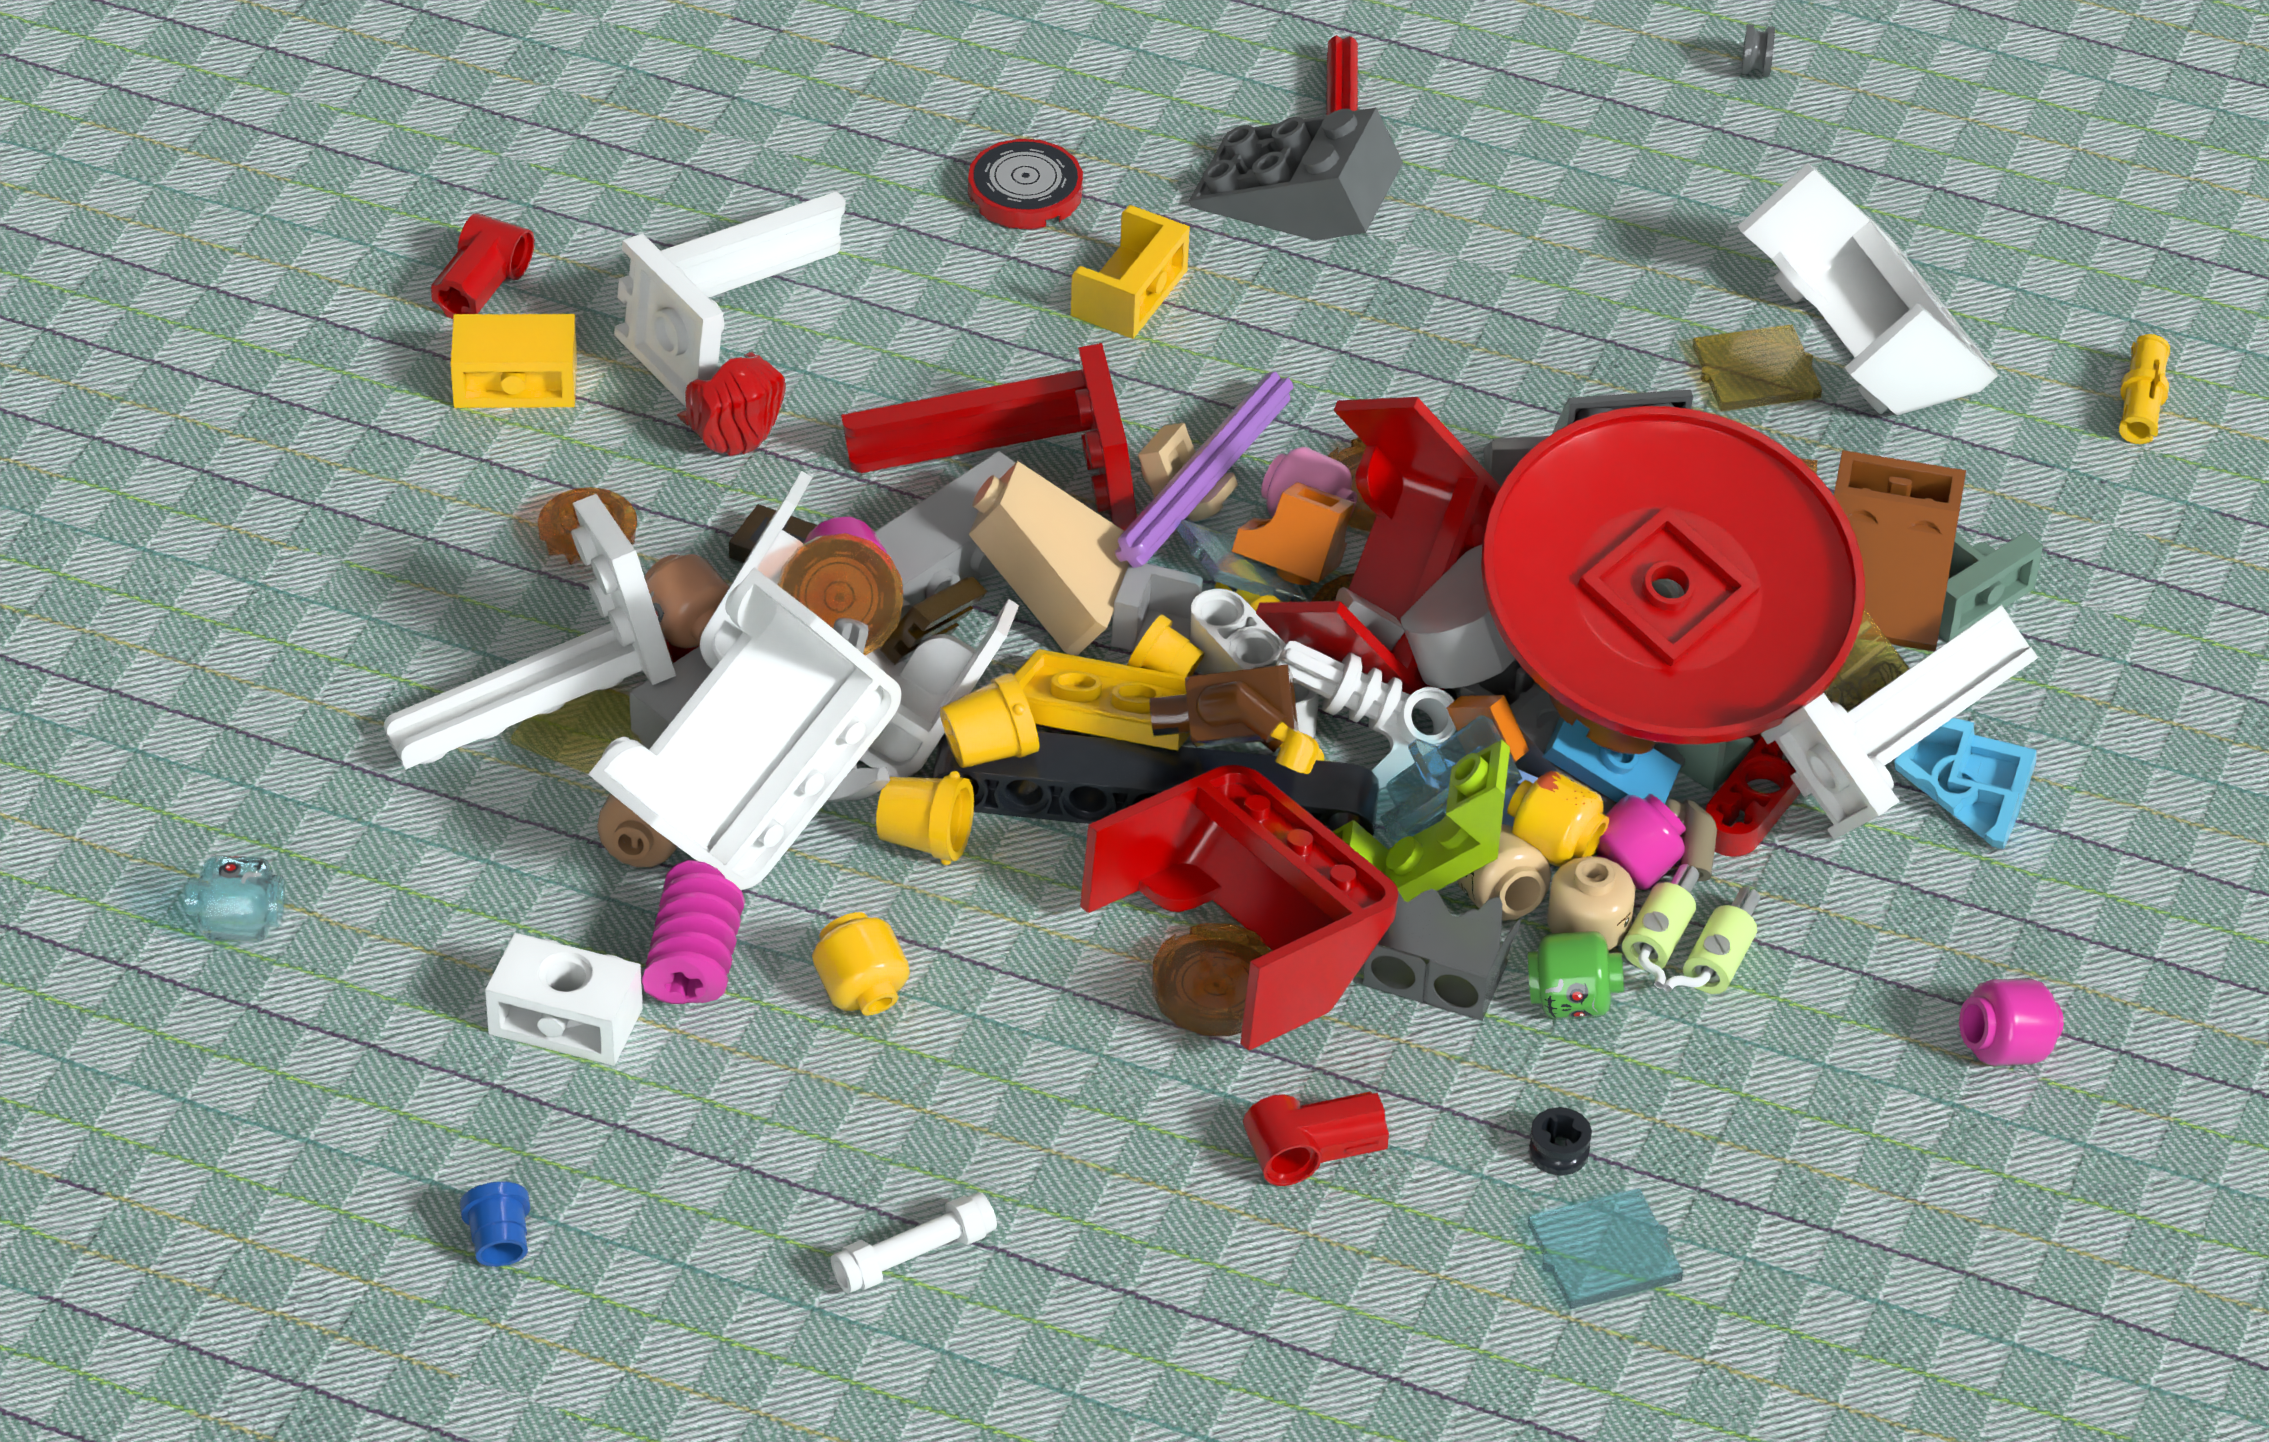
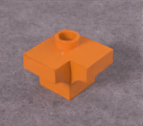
M1296 482L1282 492L1273 518L1259 519L1254 517L1238 528L1232 552L1277 568L1275 574L1285 581L1298 585H1310L1312 581L1319 583L1341 565L1347 546L1345 534L1355 502Z

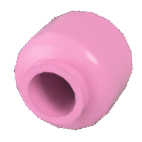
M1299 447L1291 450L1287 455L1279 454L1270 464L1263 479L1261 494L1264 499H1267L1268 513L1272 518L1277 510L1282 492L1296 482L1355 502L1352 510L1353 513L1357 502V493L1351 490L1352 477L1349 468L1341 462L1310 448Z

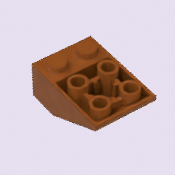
M1842 450L1834 496L1851 524L1862 555L1865 574V604L1861 624L1867 621L1871 626L1869 630L1857 639L1873 641L1876 637H1879L1874 642L1936 651L1966 470Z

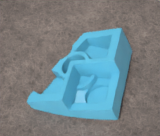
M1952 718L1896 757V771L1920 788L1992 847L2004 850L2036 765V749L1974 735V722Z

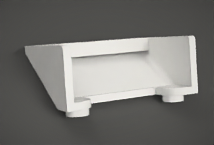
M753 567L741 584L730 592L725 603L726 613L730 616L732 622L744 632L653 746L647 749L638 741L630 740L627 737L617 738L607 746L602 758L588 774L652 828L695 860L705 862L717 868L725 876V879L732 881L740 890L755 886L769 874L890 722L901 701V688L895 680L820 617L755 567Z

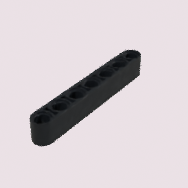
M1037 732L1040 745L1038 752L1021 758L1016 755L961 768L958 765L944 733L938 744L932 778H944L946 775L949 776L950 772L957 771L961 778L969 779L973 786L974 812L1091 824L1215 768L1226 765H1239L1251 768L1262 774L1329 830L1334 831L1354 820L1372 836L1375 831L1380 788L1378 778L1372 771L1364 766L1351 763L1316 760L1311 772L1304 774L1275 761L1277 756L1184 746H1181L1177 751L1124 740Z

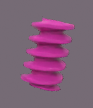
M687 860L676 864L667 872L645 964L646 968L642 978L646 993L659 1001L669 1004L706 1003L717 1000L725 993L728 983L727 974H729L733 960L731 955L736 946V935L741 923L740 916L745 904L742 891L732 881L725 879V876L717 868L705 862Z

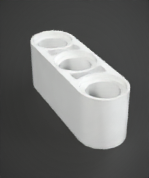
M1210 589L1197 595L1191 604L1190 643L1205 652L1202 661L1197 667L1204 675L1276 666L1278 657L1286 643L1256 614V611L1240 595L1227 589ZM1294 683L1299 731L1314 738L1316 734L1319 694Z

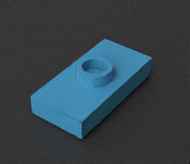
M1560 716L1542 756L1543 758L1615 802H1618L1627 795H1635L1644 799L1648 794H1652L1665 804L1681 768L1680 764L1654 748L1652 751L1644 754H1626L1601 747L1586 737L1590 730L1588 727L1584 726L1577 719L1572 726Z

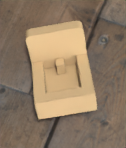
M1185 423L1163 426L1138 454L1143 478L1151 487L1154 498L1195 453ZM1234 473L1224 474L1188 515L1190 520L1198 521L1209 518L1223 508L1222 503L1238 486Z

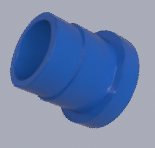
M491 1182L474 1187L460 1199L461 1217L470 1226L471 1239L474 1243L475 1255L479 1263L491 1267L506 1266L519 1262L527 1255L525 1217L530 1212V1200L528 1191L523 1186L512 1182Z

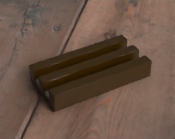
M972 576L970 578L966 577L912 606L880 644L882 646L880 651L894 665L911 657L917 646L924 639L938 634H952L959 626L957 622L967 617L974 609L971 605L980 601L988 591Z

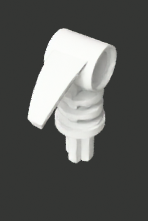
M1289 641L1278 657L1276 666L1288 664L1293 674L1294 683L1325 697L1322 707L1323 711L1335 715L1345 706L1349 708L1350 720L1357 723L1363 716L1369 718V728L1388 738L1390 742L1388 754L1371 770L1378 778L1379 791L1391 787L1414 772L1434 753L1440 744L1448 740L1456 731V727L1447 710V707L1454 702V699L1439 688L1425 687L1409 695L1402 691V681L1396 677H1393L1387 684L1381 682L1382 671L1377 668H1373L1367 675L1362 673V662L1359 656L1348 653L1343 661L1339 662L1296 641ZM1413 708L1423 710L1430 716L1434 727L1432 735H1425L1415 728L1411 718Z

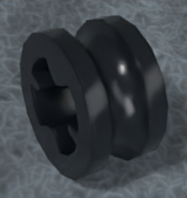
M1563 1107L1549 1108L1536 1116L1532 1122L1528 1151L1531 1161L1538 1169L1553 1175H1570L1581 1170L1588 1162L1592 1129L1589 1121L1581 1113ZM1555 1137L1567 1138L1565 1146L1554 1145Z

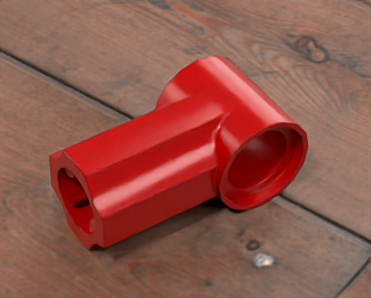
M480 213L472 214L462 228L457 245V253L431 284L432 301L440 306L446 317L453 319L454 314H478L505 278L515 281L524 275L534 251L535 239L533 232Z
M1371 1091L1302 1106L1293 1096L1285 1094L1272 1095L1253 1104L1245 1113L1243 1119L1244 1129L1264 1178L1270 1184L1277 1186H1289L1304 1181L1314 1174L1319 1168L1320 1163L1388 1148L1389 1132L1385 1119V1109L1378 1093L1372 1094Z

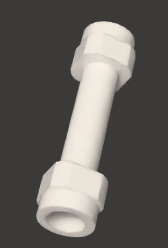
M981 1192L968 1197L963 1195L945 1204L946 1214L872 1246L863 1240H859L843 1247L841 1252L831 1256V1265L837 1282L847 1294L858 1289L865 1290L883 1281L882 1271L956 1239L965 1245H969L985 1238L987 1233L997 1228L996 1216L989 1200Z

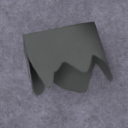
M1433 889L1424 891L1409 902L1404 901L1398 891L1395 919L1365 962L1363 985L1483 1021L1507 966V956L1511 943L1519 930L1522 918L1515 923L1500 947L1503 907L1500 896L1489 899L1478 910L1472 909L1459 917H1455L1447 909L1438 891Z

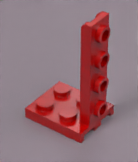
M1102 343L1078 347L1081 370L841 415L850 467L857 473L1090 430L1085 432V434H1081V441L1087 470L1099 469L1100 475L1091 476L1097 512L1109 510L1111 522L1123 531L1137 518L1128 445Z

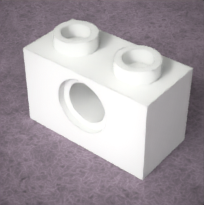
M514 933L485 989L488 1032L490 1035L615 1066L643 1009L641 964L623 960L614 955H603L563 945L550 939H539L519 933Z

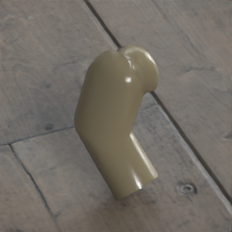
M1667 799L1665 805L1681 820L1686 828L1680 835L1685 846V853L1681 857L1680 866L1688 864V872L1691 866L1695 867L1699 872V879L1697 881L1709 880L1712 876L1717 836L1715 820L1696 802L1686 799L1683 803H1680L1674 799Z

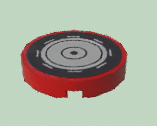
M1021 138L998 142L981 151L970 164L968 196L971 203L974 201L979 205V213L986 219L1008 228L1037 229L1046 227V220L1059 216L1060 222L1071 216L1081 203L1083 171L1077 159L1058 145L1043 140Z

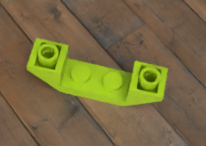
M1501 739L1477 753H1470L1460 759L1457 764L1451 767L1446 816L1440 822L1414 836L1400 839L1389 849L1354 820L1332 832L1390 878L1397 886L1404 901L1409 902L1420 893L1430 889L1438 891L1498 859L1510 746Z

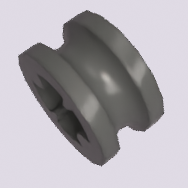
M1753 24L1746 25L1741 75H1749L1750 71L1759 70L1762 73V77H1770L1775 39L1774 26H1768L1765 31L1760 32L1754 28Z

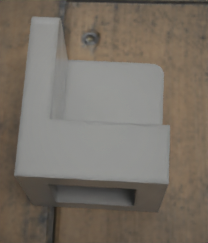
M1129 563L1114 601L1111 646L1134 651L1146 631L1161 614L1173 621L1172 629L1190 640L1191 604L1195 597L1202 593V577L1147 563L1141 567L1133 568Z

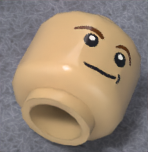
M1502 824L1498 859L1462 877L1457 882L1459 887L1479 909L1489 899L1500 896L1503 904L1502 921L1516 920L1532 912L1543 901L1550 888L1552 873L1548 860L1537 848L1512 833V826Z
M1587 856L1575 858L1560 866L1552 878L1547 922L1552 934L1596 931L1601 933L1606 939L1608 951L1620 945L1630 930L1636 889L1630 874L1619 864L1602 857Z

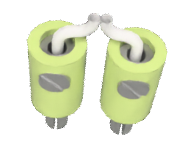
M1682 864L1679 866L1671 883H1659L1652 888L1622 942V951L1633 965L1648 971L1656 977L1654 985L1659 989L1663 988L1665 991L1671 992L1675 986L1682 985L1694 987L1709 994H1720L1728 988L1757 933V925L1751 916L1760 901V895L1753 888L1749 894L1750 887H1742L1732 905H1723L1714 909L1683 966L1684 976H1674L1666 981L1662 968L1666 966L1696 911V902L1690 893L1699 879V872L1693 866H1691L1688 872L1689 865Z

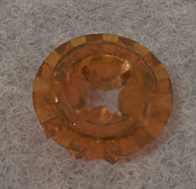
M593 487L572 489L552 498L541 510L538 518L539 539L545 541L549 555L564 554L569 564L572 565L581 559L571 533L572 530L577 528V525L580 526L573 506L574 502L597 494L631 544H635L637 528L635 509L628 500L610 490Z

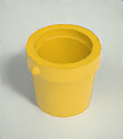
M1013 673L991 679V683L940 707L941 722L948 744L961 768L1016 755L1021 758L1039 751L1040 745L1035 722L1024 692Z
M957 771L950 772L949 776L946 775L944 778L889 777L890 781L881 790L877 805L876 829L879 839L931 853L934 858L940 859L943 865H949L952 861H957L967 846L974 815V794L970 780L961 778Z

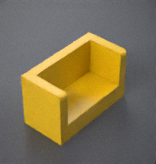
M1128 205L1121 214L1120 247L1099 272L1083 266H1079L1073 272L1071 279L1070 316L1134 339L1188 271L1190 226L1133 205Z
M454 314L451 348L454 408L575 407L577 371L575 314Z

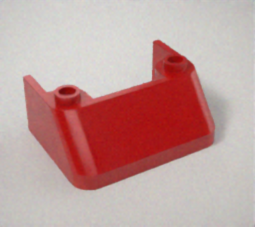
M1419 397L1337 400L1334 412L1366 445L1356 470L1355 481L1362 499L1376 514L1348 590L1395 616L1401 623V617L1465 552L1483 543L1487 520L1501 486ZM1341 601L1260 602L1256 614L1286 644L1289 641H1296L1339 662H1342L1348 653H1352L1361 657L1362 673L1367 675L1373 668H1377L1382 671L1381 682L1387 684L1393 677H1396L1402 681V691L1409 695L1421 688L1432 687L1422 680L1405 632L1393 649L1389 651Z
M1226 765L1215 768L1088 825L1080 907L1084 911L1091 913L1137 891H1140L1156 905L1171 912H1184L1213 900L1273 950L1250 961L1240 1044L1248 1051L1330 1012L1395 919L1398 901V889L1395 883L1262 774L1245 766Z

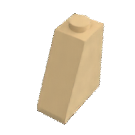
M1017 461L1000 479L991 475L979 489L972 503V507L977 509L978 513L969 536L1062 650L1069 655L1078 656L1107 629L1113 614L1114 601L1129 566L1128 561L1120 562L1115 554V550L1119 547L1118 538L1124 531Z

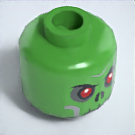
M1599 932L1548 934L1541 939L1538 951L1528 952L1531 1004H1541L1544 1013L1550 1019L1561 1020L1604 1016L1611 1007V993L1624 992L1622 953H1609L1607 941Z

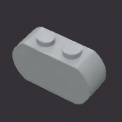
M1482 544L1465 552L1401 617V624L1422 680L1429 686L1436 688H1458L1479 683L1500 674L1515 660V657L1511 654L1499 634L1488 608L1481 569Z

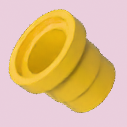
M1161 614L1146 631L1127 665L1190 677L1199 666L1205 652L1190 643L1189 639L1172 629L1173 621Z

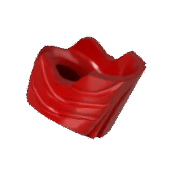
M753 352L744 354L746 358L729 359L720 367L711 380L703 381L696 379L686 387V410L678 413L677 416L687 426L690 425L691 429L703 440L705 445L714 452L721 454L726 452L729 456L755 450L767 439L779 414L785 396V378L769 362Z

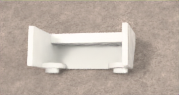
M1807 163L1737 226L1780 269L1773 278L1781 289L1796 303L1805 297L1818 309L1854 357L1844 368L1861 384L1857 387L1859 392L1879 414L1884 413L1889 408L1896 415H1902L1981 392L1998 377L1992 365L1899 247L1877 224L1811 164Z
M803 471L798 475L753 547L701 635V654L711 669L716 667L744 632L732 622L730 616L726 613L725 603L730 592L741 584L753 567L782 588L788 568L796 557L807 549L801 541L782 530L812 479L810 475ZM1010 599L1007 600L976 649L954 636L938 634L924 639L917 646L907 663L902 661L894 665L880 651L881 647L872 642L865 646L863 654L899 684L901 688V701L893 718L859 760L872 768L887 767L889 777H908L919 771L945 733L940 717V707L971 693L1007 637L1019 605Z

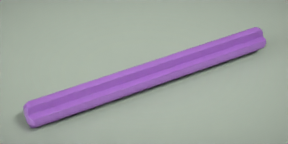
M1269 372L1256 384L1118 538L1119 547L1115 550L1116 557L1120 562L1128 561L1133 568L1143 566L1287 405L1290 401L1289 392L1294 388L1289 377L1281 378L1277 372Z

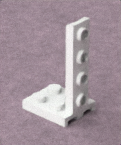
M836 191L661 251L643 233L622 240V251L631 260L629 275L619 278L617 298L623 304H627L625 322L615 326L614 336L686 407L685 392L687 385L696 379L703 381L711 380L719 370L718 361L721 333L724 330V317L718 304L714 300L709 299V297L837 254L841 246L839 232L841 216L845 212V198Z
M597 494L573 503L580 527L572 530L571 533L585 566L591 564L596 576V580L588 583L596 607L603 618L609 616L611 623L389 715L384 722V730L405 769L418 764L435 762L451 750L478 739H488L497 736L506 727L537 714L552 713L560 709L566 702L595 690L612 688L622 682L624 678L640 671L645 673L652 685L676 676L636 550Z
M2001 605L1849 712H1846L1838 703H1831L1823 693L1786 717L1780 725L1762 732L1761 735L1767 744L1775 740L1796 770L1790 776L1804 797L1811 793L1833 823L1827 830L1833 839H1836L1880 816L1899 802L1891 790L1894 787V782L1885 767L1886 764L2029 665L2038 656L2032 647L2028 645Z

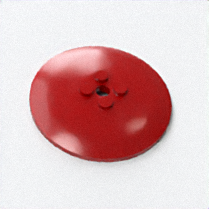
M1670 406L1621 408L1589 416L1554 432L1531 449L1505 479L1491 508L1482 543L1481 569L1488 608L1499 634L1521 667L1541 688L1579 715L1608 729L1654 742L1672 744L1728 742L1753 736L1780 725L1782 720L1820 696L1831 685L1842 670L1854 646L1862 622L1865 604V574L1862 555L1851 524L1832 492L1801 459L1773 439L1742 423L1694 409ZM1658 579L1673 580L1682 587L1684 595L1678 598L1663 597L1655 591L1652 582Z

